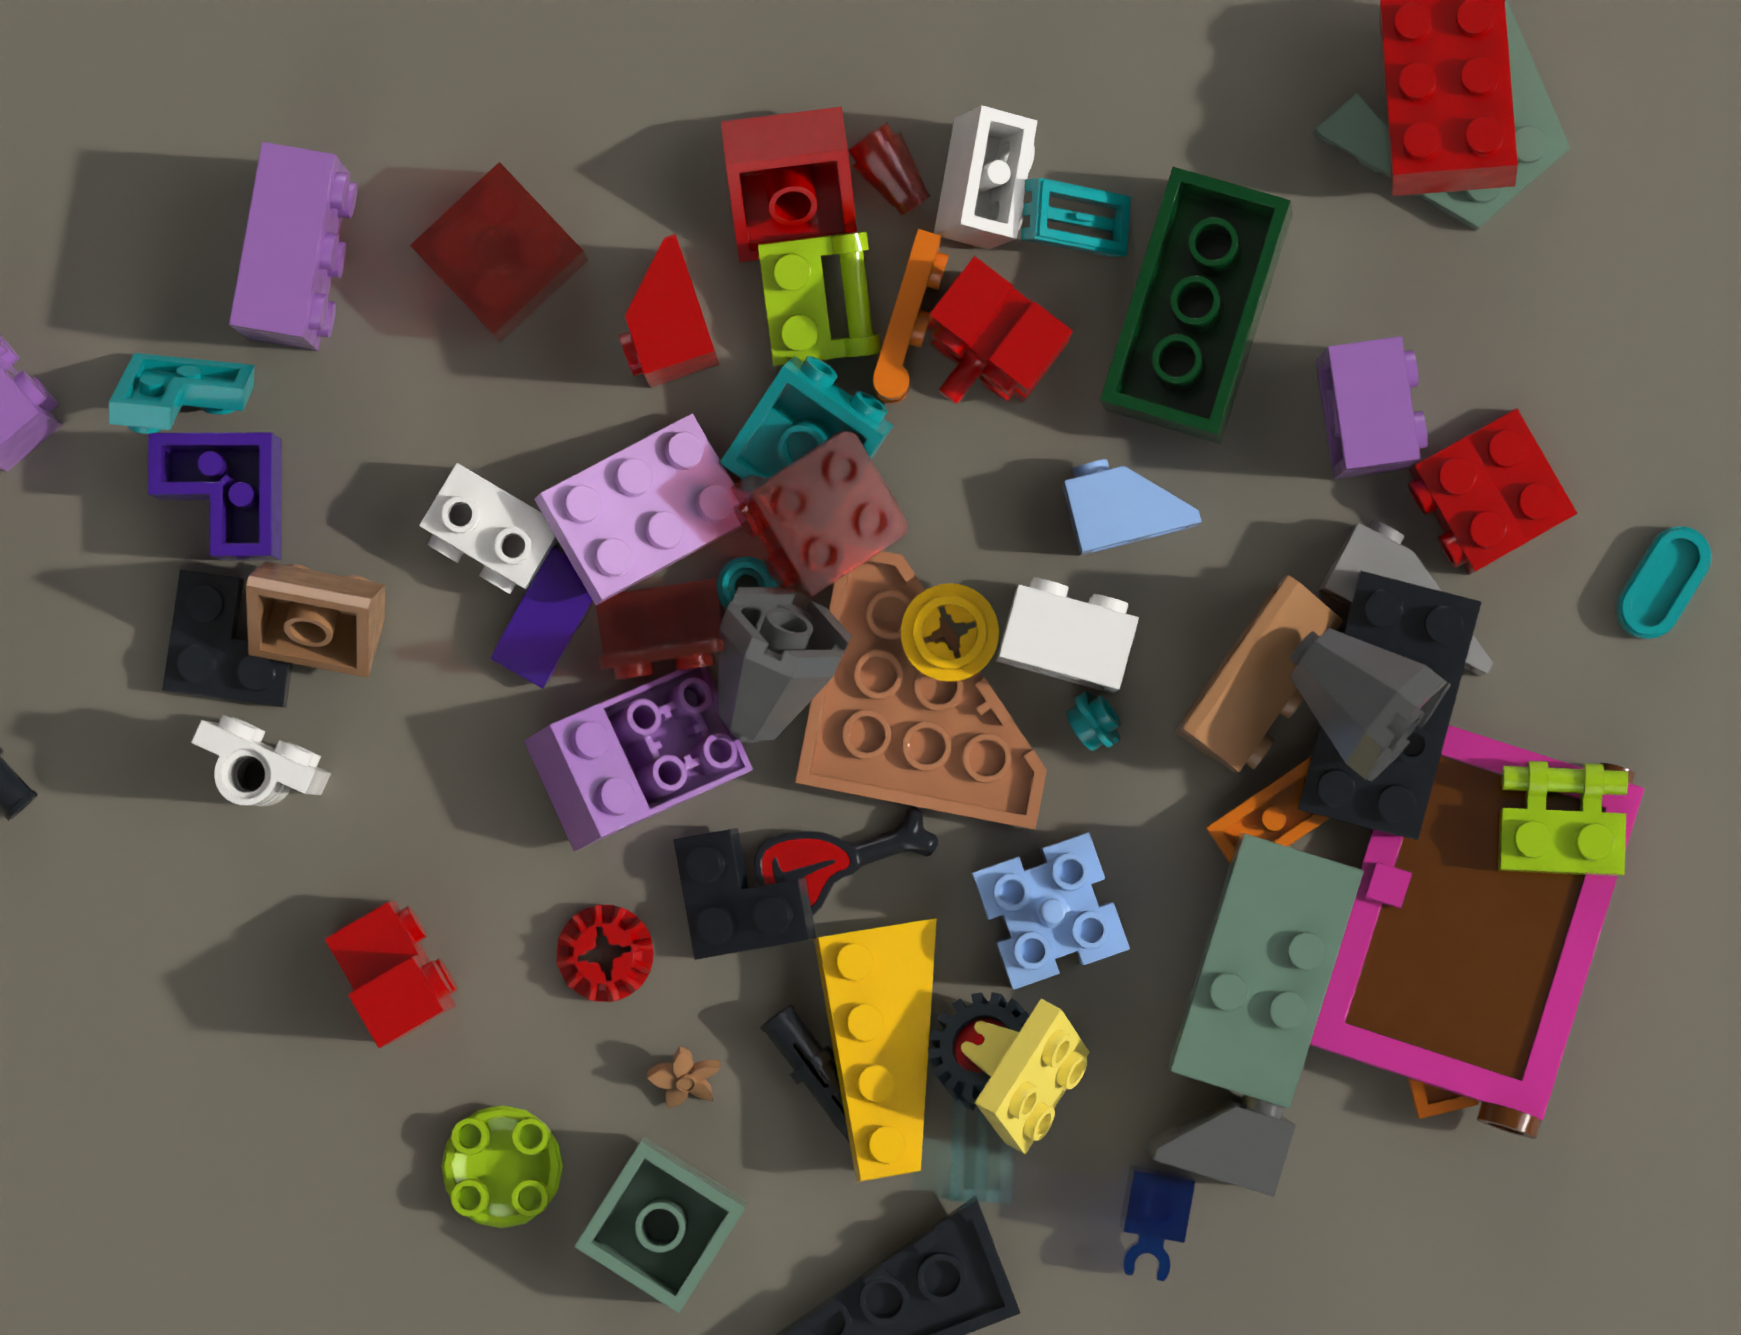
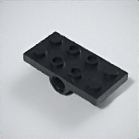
M1360 570L1343 634L1424 664L1447 681L1450 687L1423 727L1420 729L1416 726L1408 736L1407 740L1410 743L1372 782L1364 779L1345 763L1319 723L1298 803L1299 810L1414 840L1419 839L1482 603L1480 600Z

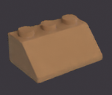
M1287 575L1275 584L1174 732L1233 773L1240 772L1245 764L1255 769L1275 740L1266 734L1279 714L1289 719L1304 699L1290 678L1296 667L1290 661L1292 653L1310 632L1314 631L1321 636L1329 628L1337 631L1344 620L1299 581Z

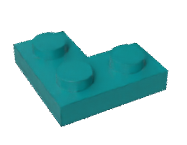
M134 353L109 400V424L127 426L131 431L148 434L156 433L163 429L171 430L182 405L200 407L202 411L215 415L229 414L235 410L244 411L254 388L255 365Z

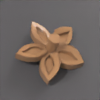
M679 1046L673 1055L672 1063L663 1062L647 1071V1079L655 1086L665 1089L668 1108L682 1104L687 1099L688 1092L697 1098L713 1102L712 1088L706 1079L719 1071L721 1063L720 1060H703L693 1064V1056L690 1050Z

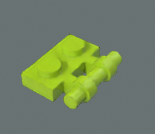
M1529 760L1527 766L1503 765L1501 777L1502 790L1525 791L1524 809H1500L1498 871L1618 877L1625 875L1626 813L1602 812L1603 795L1626 796L1628 790L1627 771L1604 770L1603 764L1583 763L1582 769L1548 768L1547 761ZM1547 792L1580 793V811L1546 810Z

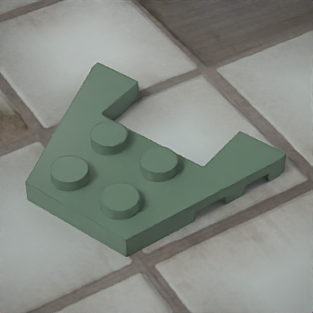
M1505 0L1518 159L1515 187L1414 194L1475 231L1571 149L1508 0ZM1356 93L1315 129L1314 134L1328 145H1335L1359 159V163L1374 172H1381L1391 178L1387 126L1359 94Z

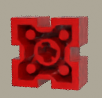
M976 256L971 259L929 314L928 330L933 333L931 335L933 338L930 342L931 345L957 364L939 388V392L952 403L958 404L978 377L982 375L979 381L996 396L1008 402L1012 395H1014L1024 403L1068 346L1073 330L1035 301L1032 302L1013 288L1014 285Z

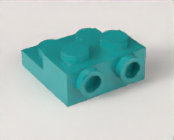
M794 356L783 365L721 459L720 464L819 533L830 520L856 479L864 472L894 425L884 419L888 411L879 400L862 391H858L853 397L834 384L838 376L829 365L812 356H807L804 362Z

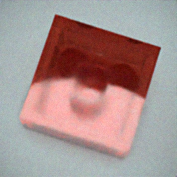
M500 162L410 245L420 259L500 343L588 261L581 247Z

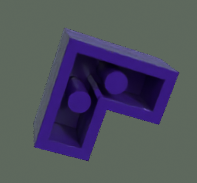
M272 432L148 433V495L159 500H210L211 557L221 561L282 560L281 438Z

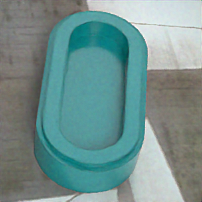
M1677 526L1659 533L1652 540L1616 600V618L1621 628L1627 634L1638 639H1654L1665 635L1674 627L1711 565V549L1701 533L1690 527Z

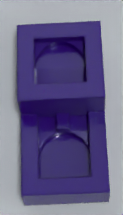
M555 545L551 549L490 657L493 661L542 689L550 681L572 637L584 622L594 603L562 548Z

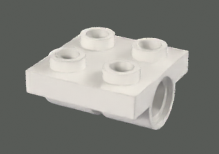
M222 715L219 723L201 720L191 743L219 755L215 766L214 778L218 790L227 800L239 805L271 806L284 799L291 788L304 794H322L331 773L317 767L321 758L320 755L291 742L286 743L281 740L278 741L276 748L261 742L266 731L235 717L230 718ZM258 759L265 769V778L257 790L251 791L245 783L244 773L248 764Z

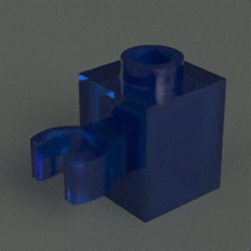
M1130 1165L1119 1226L1123 1232L1137 1234V1240L1128 1246L1123 1255L1122 1266L1126 1275L1133 1276L1136 1259L1142 1254L1149 1253L1154 1255L1158 1261L1155 1278L1159 1281H1165L1168 1277L1171 1264L1169 1255L1163 1248L1164 1241L1171 1240L1185 1243L1195 1181L1191 1176Z

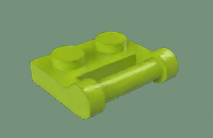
M867 231L758 244L773 366L785 365L794 356L804 362L807 356H812L819 360L873 355L881 352L880 334H873L863 251L869 250ZM839 254L849 337L831 339L821 256Z

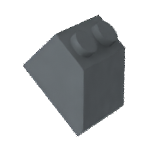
M1243 1094L1240 1103L1224 1099L1151 1138L1146 1151L1155 1161L1274 1197L1296 1125L1282 1116L1285 1107Z

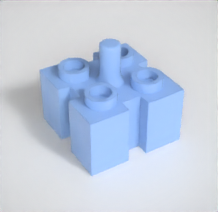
M1089 832L1040 848L1045 863L1024 870L1020 857H1014L971 872L987 919L990 920L1002 915L1009 937L995 941L1013 990L1060 974L1056 958L1076 952L1080 964L1086 965L1130 949L1114 902L1109 901L1098 905L1091 886L1093 883L1104 880L1105 876Z

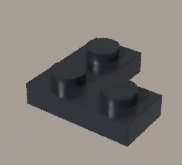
M180 570L162 690L286 708L293 663L251 656L248 652V640L235 639L244 579Z
M738 828L673 839L695 960L816 938L806 878L749 888Z

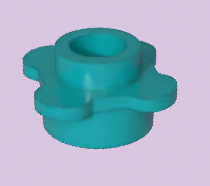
M1085 691L1074 698L1076 705L1066 711V717L1075 734L1088 749L1095 751L1102 745L1109 748L1121 740L1116 729L1121 725L1120 719L1113 707L1103 696L1099 695L1094 698L1090 692Z

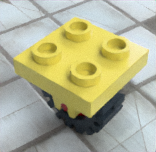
M982 992L971 994L973 1005L968 1007L960 998L952 1003L958 1013L951 1018L943 1011L937 1019L943 1030L940 1032L932 1029L929 1040L935 1046V1049H928L929 1060L935 1067L933 1071L956 1101L959 1099L964 1107L973 1111L977 1105L1005 1144L1026 1154L1034 1140H1041L1049 1131L1055 1117L1054 1108L1066 1089L1074 1088L1083 1077L1087 1067V1056L1090 1052L1062 1009L1043 999H1040L1031 1015H1029L1027 1011H1024L1020 1003L1012 998L1007 1002L1004 996L999 993L992 992L990 1001L986 1000Z

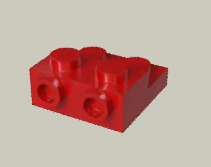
M1518 408L1409 469L1414 480L1407 485L1415 503L1424 515L1431 512L1434 513L1444 531L1442 535L1438 536L1443 552L1454 568L1463 565L1468 575L1578 514Z

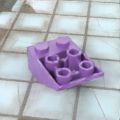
M703 660L552 723L524 740L574 852L753 770L740 740L729 732L728 727L718 716V692Z

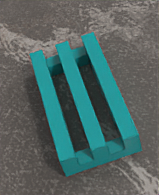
M1044 178L1025 179L1024 191L1032 193L1031 203L1023 204V216L1030 217V227L1022 228L1021 240L1111 258L1127 256L1131 196ZM1049 196L1115 209V217L1111 219L1049 206ZM1047 221L1113 233V241L1047 228Z

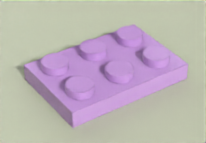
M693 413L541 492L534 499L595 605L737 530L753 519L752 514L727 471L720 464V459Z

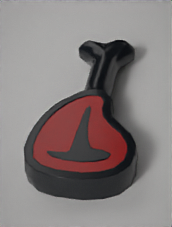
M911 806L908 808L905 819L897 828L858 842L844 841L832 834L810 830L793 831L771 837L762 843L754 857V873L758 886L806 878L812 916H814L823 907L834 884L842 878L854 874L864 865L901 852H914L926 857L931 856L937 848L938 838L935 834L925 830L923 812Z

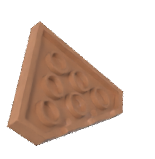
M842 543L829 611L851 634V639L833 678L811 700L795 783L1036 830L1047 769L1017 727L986 678H984L981 672H978L965 680L938 681L918 671L905 654L901 641L903 616L913 599L925 589L903 555ZM940 612V629L933 632L932 636L923 640L925 644L932 641L935 644L945 642L948 645L949 651L953 650L955 659L960 658L958 648H960L959 638Z

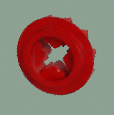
M595 905L586 908L568 921L558 937L556 963L568 987L588 1000L614 1002L626 998L643 985L652 969L654 947L651 935L640 918L625 908L616 905ZM602 926L603 935L607 936L610 945L620 944V947H631L630 952L622 953V956L613 959V970L610 971L612 980H607L606 971H602V966L599 962L579 960V955L587 954V951L596 948V937H599L597 927Z

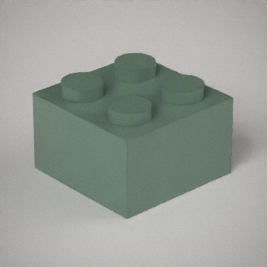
M644 1137L574 1247L672 1310L680 1313L746 1209L748 1202L663 1147Z

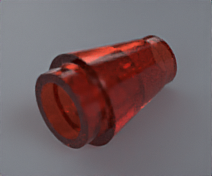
M887 122L848 149V152L855 160L851 167L892 207H895L901 217L931 196L925 188V183L901 131L895 134Z

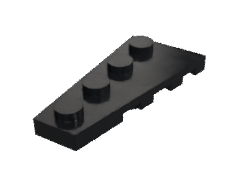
M974 1196L776 1335H966L1021 1314L978 1199Z

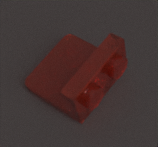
M850 431L838 432L768 479L749 475L730 487L739 504L733 507L737 519L751 537L754 538L757 535L760 537L770 554L764 558V563L773 579L782 589L789 586L790 590L808 596H814L902 538L908 530L907 520L860 439L855 433Z
M716 578L621 592L596 605L603 656L599 657L600 669L614 668L616 680L655 674L654 662L675 659L677 670L716 665L714 653L724 651L723 638L719 639L722 615Z

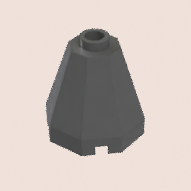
M739 587L733 600L728 605L719 627L718 716L734 737L747 743L775 740L833 678L851 639V634L826 607L811 600L807 610L792 605L795 594L780 587Z
M1330 628L1321 636L1314 631L1310 632L1290 657V661L1296 665L1290 678L1348 766L1364 779L1371 782L1410 743L1407 740L1408 736L1416 726L1420 729L1423 727L1450 687L1447 681L1424 664Z

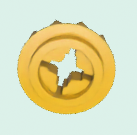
M939 584L924 590L909 604L901 624V641L908 659L918 671L938 681L965 680L980 672L993 657L999 639L998 620L990 603L974 589L961 584ZM940 607H944L946 615H950L954 624L963 622L965 625L973 622L976 624V627L968 629V633L959 637L960 648H958L960 658L955 659L953 650L949 651L948 645L945 642L935 644L932 641L925 644L923 640L932 636L933 632L940 629Z

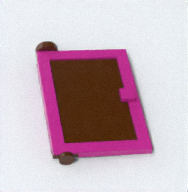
M1449 725L1419 839L1414 840L1376 829L1372 830L1360 870H1364L1310 1046L1480 1101L1482 1103L1477 1121L1514 1135L1536 1139L1541 1121H1543L1618 876L1498 871L1500 809H1524L1525 791L1502 790L1501 777L1503 765L1527 766L1529 760L1547 761L1548 768H1582ZM1600 763L1603 764L1604 770L1628 772L1626 796L1603 795L1602 812L1626 813V851L1645 788L1632 784L1635 776L1633 771L1610 763ZM1547 792L1546 810L1580 811V793Z

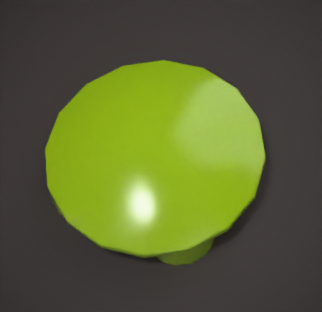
M501 1105L478 1110L455 1125L450 1138L446 1142L441 1168L445 1190L451 1198V1204L458 1213L468 1216L478 1224L506 1228L525 1224L546 1210L559 1190L563 1164L559 1143L546 1123L527 1110Z

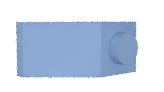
M1107 459L1073 467L1074 478L1065 480L1062 484L1080 556L1197 527L1202 522L1198 509L1125 466L1110 469Z

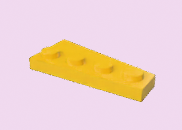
M937 918L823 936L814 940L856 1182L921 1171Z

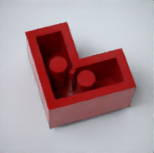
M396 901L386 902L324 939L354 990L347 995L378 1048L394 1043L455 1007L456 1005L450 994L458 990L451 974L441 959L430 961L419 941L425 939L427 935L410 906L400 910Z

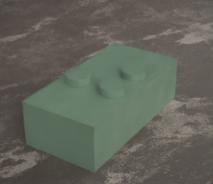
M1239 833L1167 1065L1171 1072L1290 1109L1364 870L1252 835Z

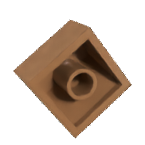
M266 561L248 576L246 604L249 655L369 678L385 621V584L371 582L364 577L356 575L344 577L313 571L299 564L281 565Z

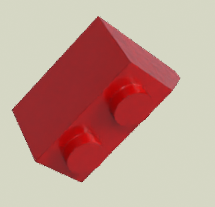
M842 106L721 122L725 165L739 262L760 260L758 244L857 232Z
M673 234L664 237L625 314L629 332L618 335L633 377L644 374L650 388L719 365L677 236Z

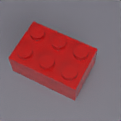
M1380 0L1379 23L1392 196L1515 187L1518 159L1505 0Z

